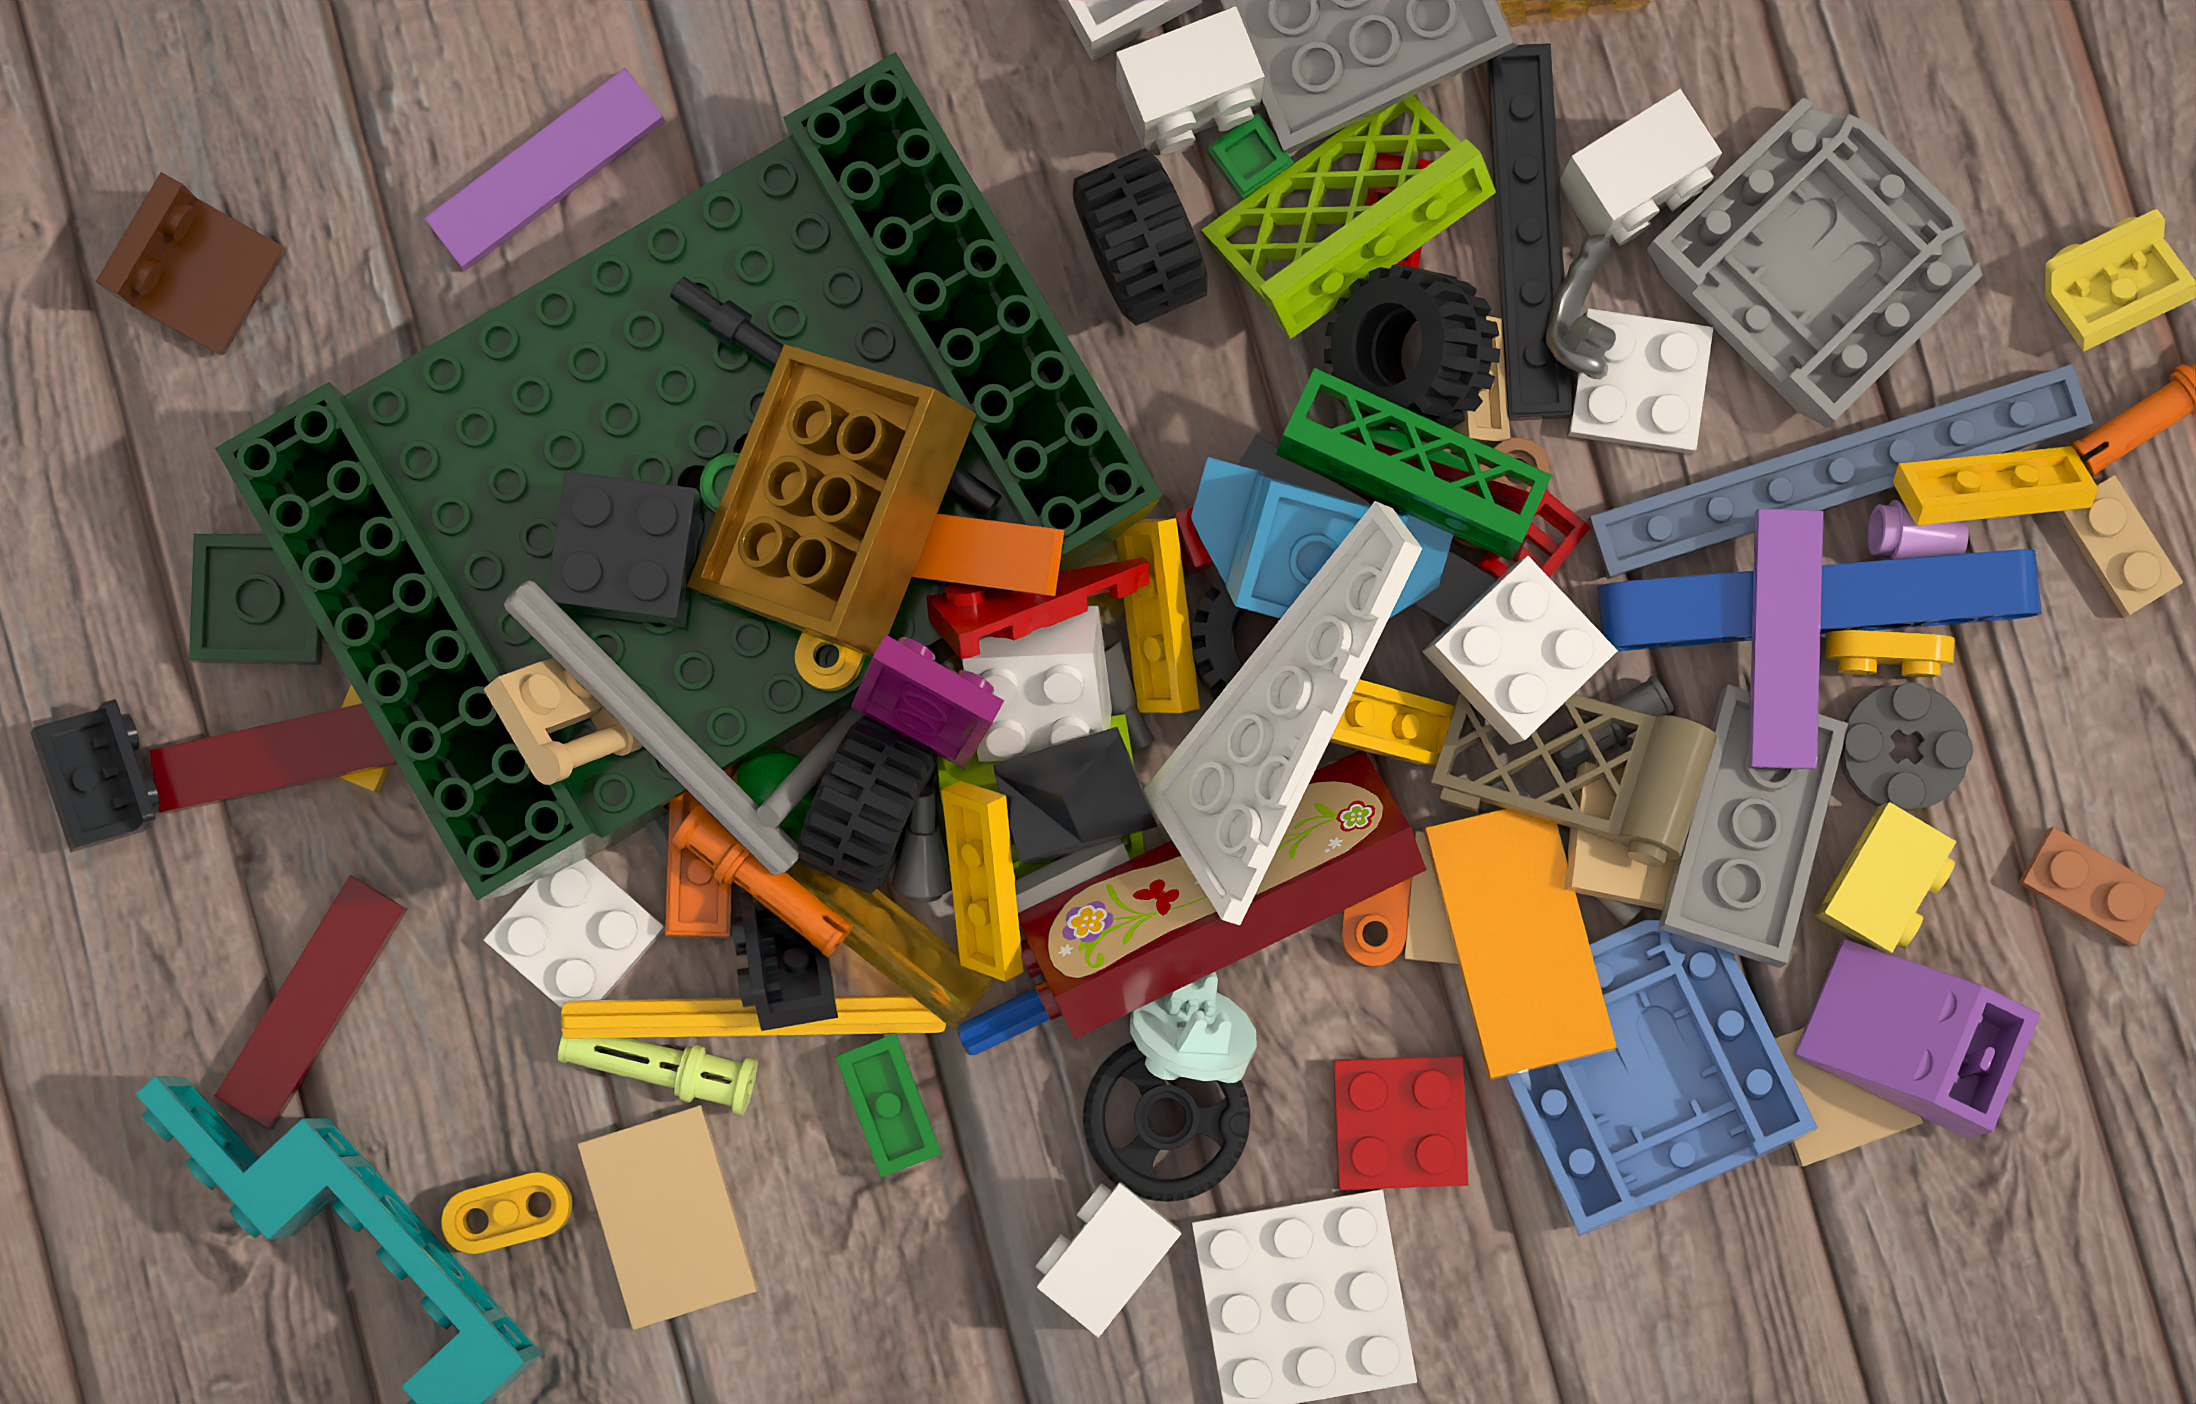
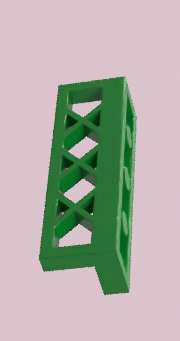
M1314 368L1276 452V455L1399 511L1406 512L1410 516L1510 561L1523 542L1552 476L1317 368ZM1318 390L1343 401L1352 422L1329 429L1307 419L1306 416ZM1359 409L1372 415L1362 418ZM1386 422L1403 428L1411 449L1392 456L1375 449L1367 429ZM1357 433L1360 442L1347 436ZM1419 436L1432 442L1422 445ZM1444 449H1450L1461 454L1470 476L1451 483L1435 477L1427 455ZM1416 460L1419 469L1406 462ZM1478 463L1492 469L1482 472ZM1507 475L1531 486L1520 514L1495 504L1486 482ZM1475 486L1479 496L1469 491H1466L1465 489Z

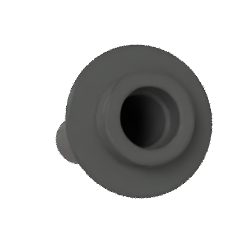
M1103 637L1112 705L1111 716L1126 715L1132 751L1135 752L1152 743L1155 738L1135 705L1137 699L1120 640L1108 645Z
M929 785L924 786L910 812V824H908L892 879V886L897 892L905 895L909 900L918 903L936 901L942 895L952 890L949 857L939 825L936 823L935 789Z

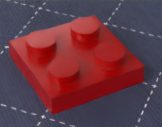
M1463 1056L1333 1061L1338 1190L1469 1186Z

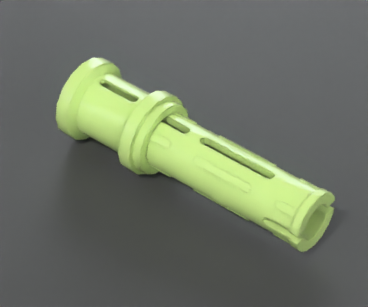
M562 1034L558 1050V1061L570 1062L613 1073L621 1077H629L673 1088L675 1096H678L681 1101L690 1103L694 1098L731 1106L733 1114L741 1116L745 1114L749 1105L758 1067L757 1059L747 1057L742 1063L706 1054L705 1046L697 1044L693 1045V1047L687 1046L684 1051L640 1041L635 1038L568 1039ZM605 1049L649 1060V1063L644 1064L600 1053L599 1051ZM664 1066L677 1067L678 1071L664 1069ZM712 1076L732 1082L725 1084L706 1079V1077Z

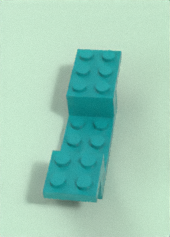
M155 1076L135 1094L147 1107L142 1113L146 1123L167 1142L175 1137L191 1155L185 1161L189 1170L207 1188L213 1190L218 1185L235 1203L229 1209L230 1214L249 1235L257 1238L263 1234L267 1240L294 1236L338 1197L332 1203L338 1215L355 1231L360 1232L365 1227L382 1245L376 1251V1254L391 1273L402 1281L408 1275L426 1294L420 1302L429 1315L445 1329H448L452 1324L456 1326L460 1332L402 1386L411 1397L406 1404H491L544 1354L329 1118H302L259 1158L187 1077Z

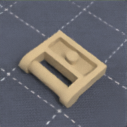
M554 657L499 676L484 688L486 695L532 774L543 784L551 785L566 779L572 773L573 768L611 753L624 756L641 749L643 746ZM588 718L592 720L597 729L594 733L565 744L552 741L548 735Z

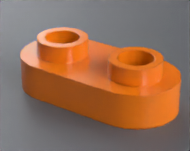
M1411 878L1343 910L1341 941L1345 952L1352 960L1363 966L1379 967L1393 961L1401 953L1407 935ZM1378 922L1385 928L1386 939L1382 945L1371 946L1364 941L1362 931L1367 923Z

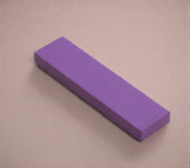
M624 68L424 219L466 272L663 124L665 119L628 70Z
M1757 509L1755 511L1748 767L1817 769L1823 511Z

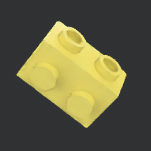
M2154 209L2140 217L2125 218L2115 224L2108 232L2083 244L2069 245L2060 250L2045 264L2044 298L2083 352L2196 298V281L2165 241V218L2158 209Z

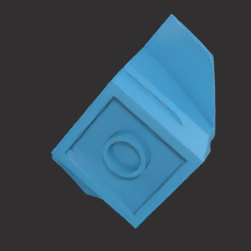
M1207 457L1191 520L1220 573L1234 605L1281 619L1371 506L1264 476L1262 471ZM1399 511L1397 515L1420 544L1422 550L1389 618L1439 587L1453 538L1452 534L1410 516L1403 511Z

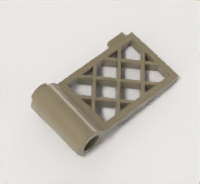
M1460 692L1431 780L1432 788L1442 790L1440 802L1473 812H1478L1480 802H1484L1616 840L1628 847L1627 856L1648 866L1663 867L1666 859L1676 860L1681 857L1717 741L1716 733L1710 728L1685 718L1666 715L1655 717L1573 694L1559 708L1567 711L1576 729L1545 745L1535 730L1529 737L1536 749L1503 765L1489 740V737L1498 732L1491 724L1484 727L1481 726L1471 708L1472 704ZM1579 714L1596 719L1584 724ZM1467 720H1469L1474 732L1462 738ZM1612 723L1637 730L1631 750L1607 763L1591 736L1592 733ZM1583 739L1598 767L1565 783L1550 755ZM1481 742L1496 769L1475 781L1450 775L1456 754ZM1543 760L1558 788L1537 799L1520 795L1510 776ZM1626 766L1619 786L1613 772ZM1604 777L1616 798L1609 820L1582 813L1572 793ZM1502 780L1507 791L1491 787V785ZM1564 798L1569 809L1552 803Z

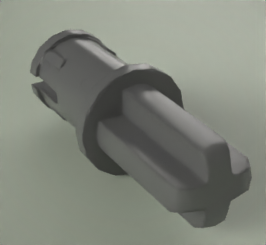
M1655 676L1649 677L1646 682L1609 703L1655 717L1674 710L1668 694ZM1587 716L1582 720L1586 724L1596 718ZM1612 723L1592 733L1591 736L1600 752L1615 743L1623 747L1628 743L1626 737L1637 730ZM1575 725L1555 735L1549 742L1576 729ZM1583 739L1553 753L1554 758L1565 771H1570L1592 758Z

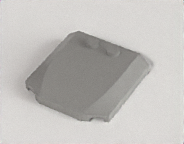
M1802 98L1659 234L1647 250L1663 279L1707 323L1714 327L1798 413L1828 428L1983 276L1979 263L1973 266L1962 236L1966 228L1959 210L1869 121L1850 114L1843 119L1813 108L1816 102Z

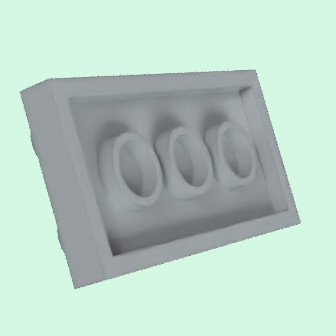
M1729 684L1721 690L1711 730L1717 735V741L1681 857L1676 859L1658 929L1778 968L1788 964L1849 723L1818 714L1817 769L1748 767L1750 691Z

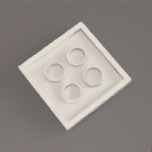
M1383 1189L1192 1222L1223 1404H1298L1417 1383Z

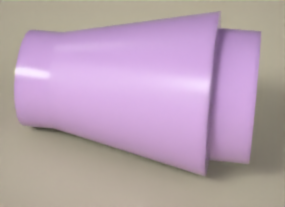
M1893 500L1889 505L1878 504L1873 509L1868 525V548L1872 555L1882 556L1884 560L1964 554L1968 543V525L1966 521L1916 526L1904 502Z

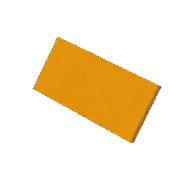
M1502 809L1425 828L1424 834L1488 1080L1615 1050L1617 1046L1575 891L1564 890L1568 863L1557 823Z

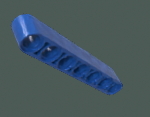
M2032 549L1822 565L1820 635L1842 630L1879 631L2013 620L2042 614L2035 550ZM1754 571L1634 580L1600 585L1597 587L1601 633L1618 651L1752 641Z

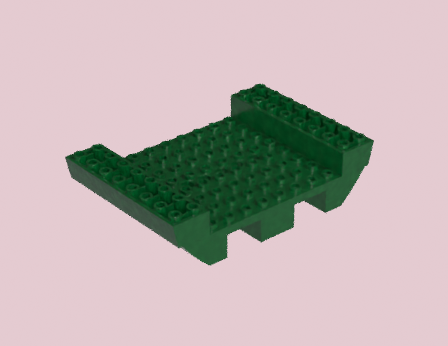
M896 52L784 116L783 119L789 133V137L355 390L343 395L335 386L328 382L215 448L477 901L507 895L521 886L616 845L643 829L651 821L665 816L669 812L666 804L688 791L644 746L624 756L611 753L573 768L572 773L566 779L551 785L543 784L532 774L484 691V688L499 676L553 657L505 609L504 603L520 584L528 580L535 582L545 593L547 592L565 471L680 486L682 479L688 472L695 469H704L712 459L719 455L736 453L739 444L747 438L774 369L738 344L729 347L708 332L709 324L670 298L671 291L682 277L688 278L722 303L731 300L752 315L751 323L783 345L786 344L935 388L976 413L957 465L1001 494L1002 497L992 513L986 517L946 489L937 514L1064 530L1059 572L1074 570L1080 567L1132 525L1144 519L1163 497V494ZM705 502L702 511L695 564L715 517V514L707 507ZM911 577L888 636L896 641H899L901 637L910 638L928 649L945 640L929 621L926 596L945 593V588L953 583ZM693 589L690 592L685 628L565 612L722 770H725L772 741H775L779 747H782L851 706L872 660L871 656L866 655L858 676L847 687L837 691L816 689L803 679L795 663V650L802 631ZM824 645L816 653V662L823 668L832 667L839 659V650L834 645ZM588 718L548 735L552 741L565 744L594 733L597 729L592 720Z

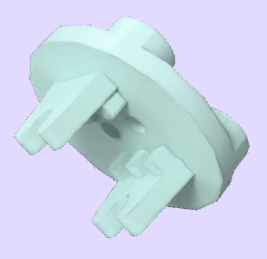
M1216 972L1131 1012L1130 1034L1139 1050L1147 1056L1145 1065L1154 1076L1165 1080L1185 1077L1201 1081L1219 1080L1225 1083H1236L1244 1076L1257 1047L1256 1029L1246 1012L1228 997L1216 992L1218 984Z

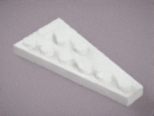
M1375 501L1144 788L1149 803L1218 915L1224 921L1241 925L1421 553L1422 547L1394 509Z

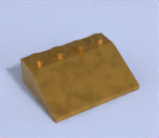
M784 344L687 587L817 638L873 657L885 634L889 635L976 413L935 388Z

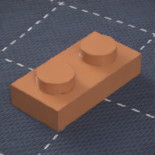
M2055 827L2047 829L2018 882L2019 885L2130 947L2137 946L2167 891Z

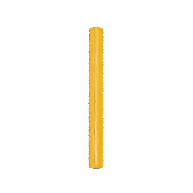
M941 995L835 996L838 1018L761 1031L755 1006L743 1008L741 998L568 1000L563 1003L561 1010V1029L563 1036L568 1039L940 1033L946 1027L947 1010L945 998Z

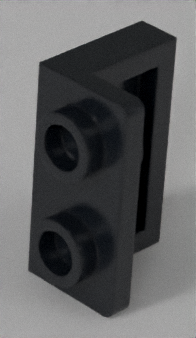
M116 699L102 702L95 711L36 726L30 732L70 853L144 832L155 821L154 811L160 807L157 788L149 773L141 774L134 751L139 749L137 729L128 713L121 715Z
M748 892L739 893L742 916L731 918V927L737 956L747 955L748 967L737 969L738 984L743 1008L755 1006L761 1031L838 1018L830 956H824L811 942L769 909L757 911L755 899Z

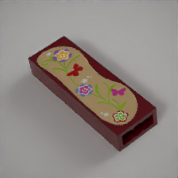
M1359 750L1314 772L1241 925L1233 924L1220 918L1176 845L1171 840L1018 913L1019 924L1026 936V939L1021 941V958L1031 979L1041 974L1046 979L1034 986L1050 1020L1052 1021L1063 1015L1074 1039L1427 869L1411 826L1366 752Z

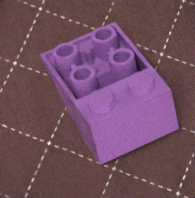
M1843 939L1793 1056L1969 1139L1994 1131L2041 1014L1982 985Z

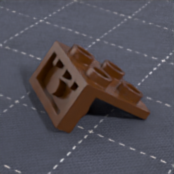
M160 172L95 282L119 300L217 355H224L283 257L284 249L275 241L199 200L182 183Z

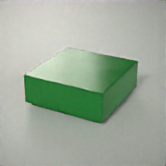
M1258 112L1254 114L1252 120L1240 124L1207 147L1206 150L1209 158L1241 201L1294 164L1292 158L1287 152L1283 151L1281 143Z

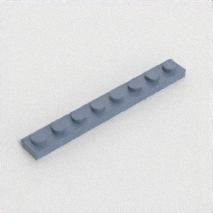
M2070 364L1590 516L1587 521L1606 579L1608 580L1755 533V511L1757 509L1826 511L1896 489L1892 482L1899 463L2008 453L2088 428L2093 424L2074 366Z

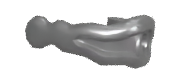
M1594 234L1583 241L1578 257L1570 264L1567 276L1554 297L1546 332V345L1554 357L1566 367L1579 373H1584L1592 379L1600 380L1607 375L1609 369L1607 363L1602 358L1605 352L1613 347L1616 334L1613 329L1587 316H1583V306L1593 284L1594 273L1611 254V244L1607 238Z

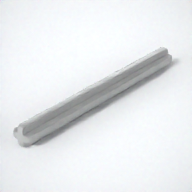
M528 580L520 584L508 596L504 603L505 609L772 874L784 873L797 861L798 845L779 826L772 828L764 825L757 816L759 806L535 582Z

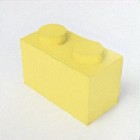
M1891 802L1877 806L1813 916L1864 946L1885 953H1892L1896 945L1905 949L1922 924L1923 916L1916 911L1928 890L1937 894L1953 871L1955 861L1948 856L1956 841Z

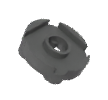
M1915 682L1886 686L1874 691L1860 700L1852 708L1844 721L1849 724L1842 754L1840 755L1843 773L1851 787L1863 799L1874 806L1891 802L1904 811L1925 809L1941 802L1961 783L1965 776L1967 764L1973 755V744L1968 736L1965 720L1959 710L1941 693L1925 688L1922 684ZM1898 731L1905 737L1914 734L1920 743L1916 747L1919 759L1914 764L1907 758L1896 762L1889 753L1895 748V743L1890 738L1894 732Z

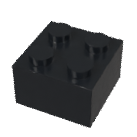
M565 471L546 594L564 612L685 628L691 588L687 587L695 565L704 505L703 498L696 488Z

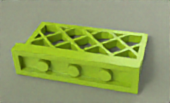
M1413 95L1345 127L1201 229L1208 244L1271 311L1277 325L1292 339L1334 309L1340 297L1347 299L1351 297L1349 286L1358 278L1369 280V271L1379 267L1390 269L1392 265L1400 262L1494 195L1496 190L1481 152L1467 138L1461 142ZM1404 112L1413 119L1410 134L1382 135L1384 126ZM1405 152L1401 170H1373L1377 153ZM1419 152H1447L1426 168L1416 169ZM1363 153L1359 171L1331 172L1333 163L1345 154ZM1396 187L1395 190L1374 205L1364 206L1369 188ZM1354 188L1350 206L1322 207L1327 189ZM1312 189L1307 207L1280 208L1283 198L1294 190ZM1318 224H1345L1322 242L1313 243ZM1303 225L1298 243H1271L1275 226ZM1244 226H1261L1256 244H1230L1227 240L1228 237ZM1293 260L1291 264L1266 282L1262 278L1266 261Z

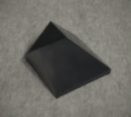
M1118 727L993 765L999 791L1001 794L1006 795L1009 825L1020 862L1039 864L1158 827L1155 814Z

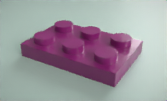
M885 634L872 657L851 707L900 733L909 740L933 750V753L965 770L1005 700L994 695V687L977 674L966 670H960L956 674L934 662V653L921 643L906 637H901L899 641H896Z

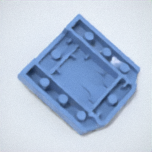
M1644 920L1590 944L1617 1048L1612 1051L1505 1076V1080L1579 1237L1607 1227L1783 1148L1816 1131L1818 1128L1734 954L1658 929L1660 920Z

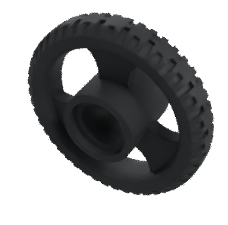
M1134 1040L1130 1041L1113 1052L1102 1063L1088 1087L1083 1107V1127L1090 1153L1102 1172L1117 1185L1120 1181L1141 1198L1173 1202L1201 1195L1219 1184L1232 1171L1246 1146L1250 1128V1107L1243 1082L1239 1080L1236 1083H1225L1216 1080L1225 1098L1214 1106L1197 1107L1195 1100L1188 1092L1180 1087L1167 1085L1164 1079L1154 1076L1145 1065L1147 1056L1139 1050ZM1119 1077H1124L1132 1081L1142 1095L1134 1113V1122L1138 1135L1127 1146L1113 1149L1106 1131L1105 1109L1112 1087ZM1162 1098L1176 1100L1185 1111V1123L1182 1129L1177 1134L1167 1137L1153 1132L1147 1119L1151 1105ZM1195 1134H1202L1212 1138L1220 1147L1213 1159L1193 1174L1176 1179L1154 1178L1153 1163L1160 1150L1180 1148L1187 1144Z

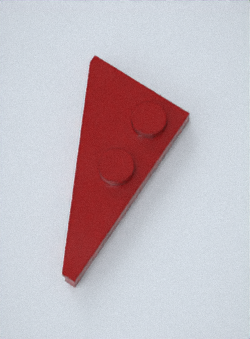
M1144 557L1059 572L1055 596L953 583L945 588V593L926 596L928 618L961 659L972 658L980 654L979 638L983 636L1017 640L1029 635L1036 629L1049 627L1087 612V596L1110 592V597L1119 599L1136 592L1139 588L1148 586L1149 562Z

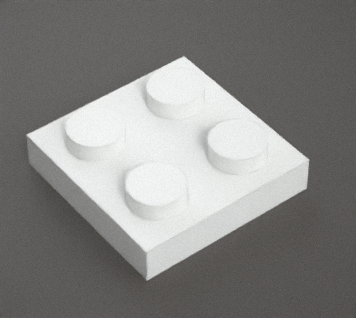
M1588 308L1585 316L1613 329L1616 334V340L1613 347L1606 351L1602 358L1609 368L1605 377L1600 380L1592 379L1584 373L1577 372L1568 436L1693 455L1697 450L1714 327Z
M585 858L535 880L485 937L484 941L562 1009L563 1003L568 1000H604L665 931V925L588 858Z

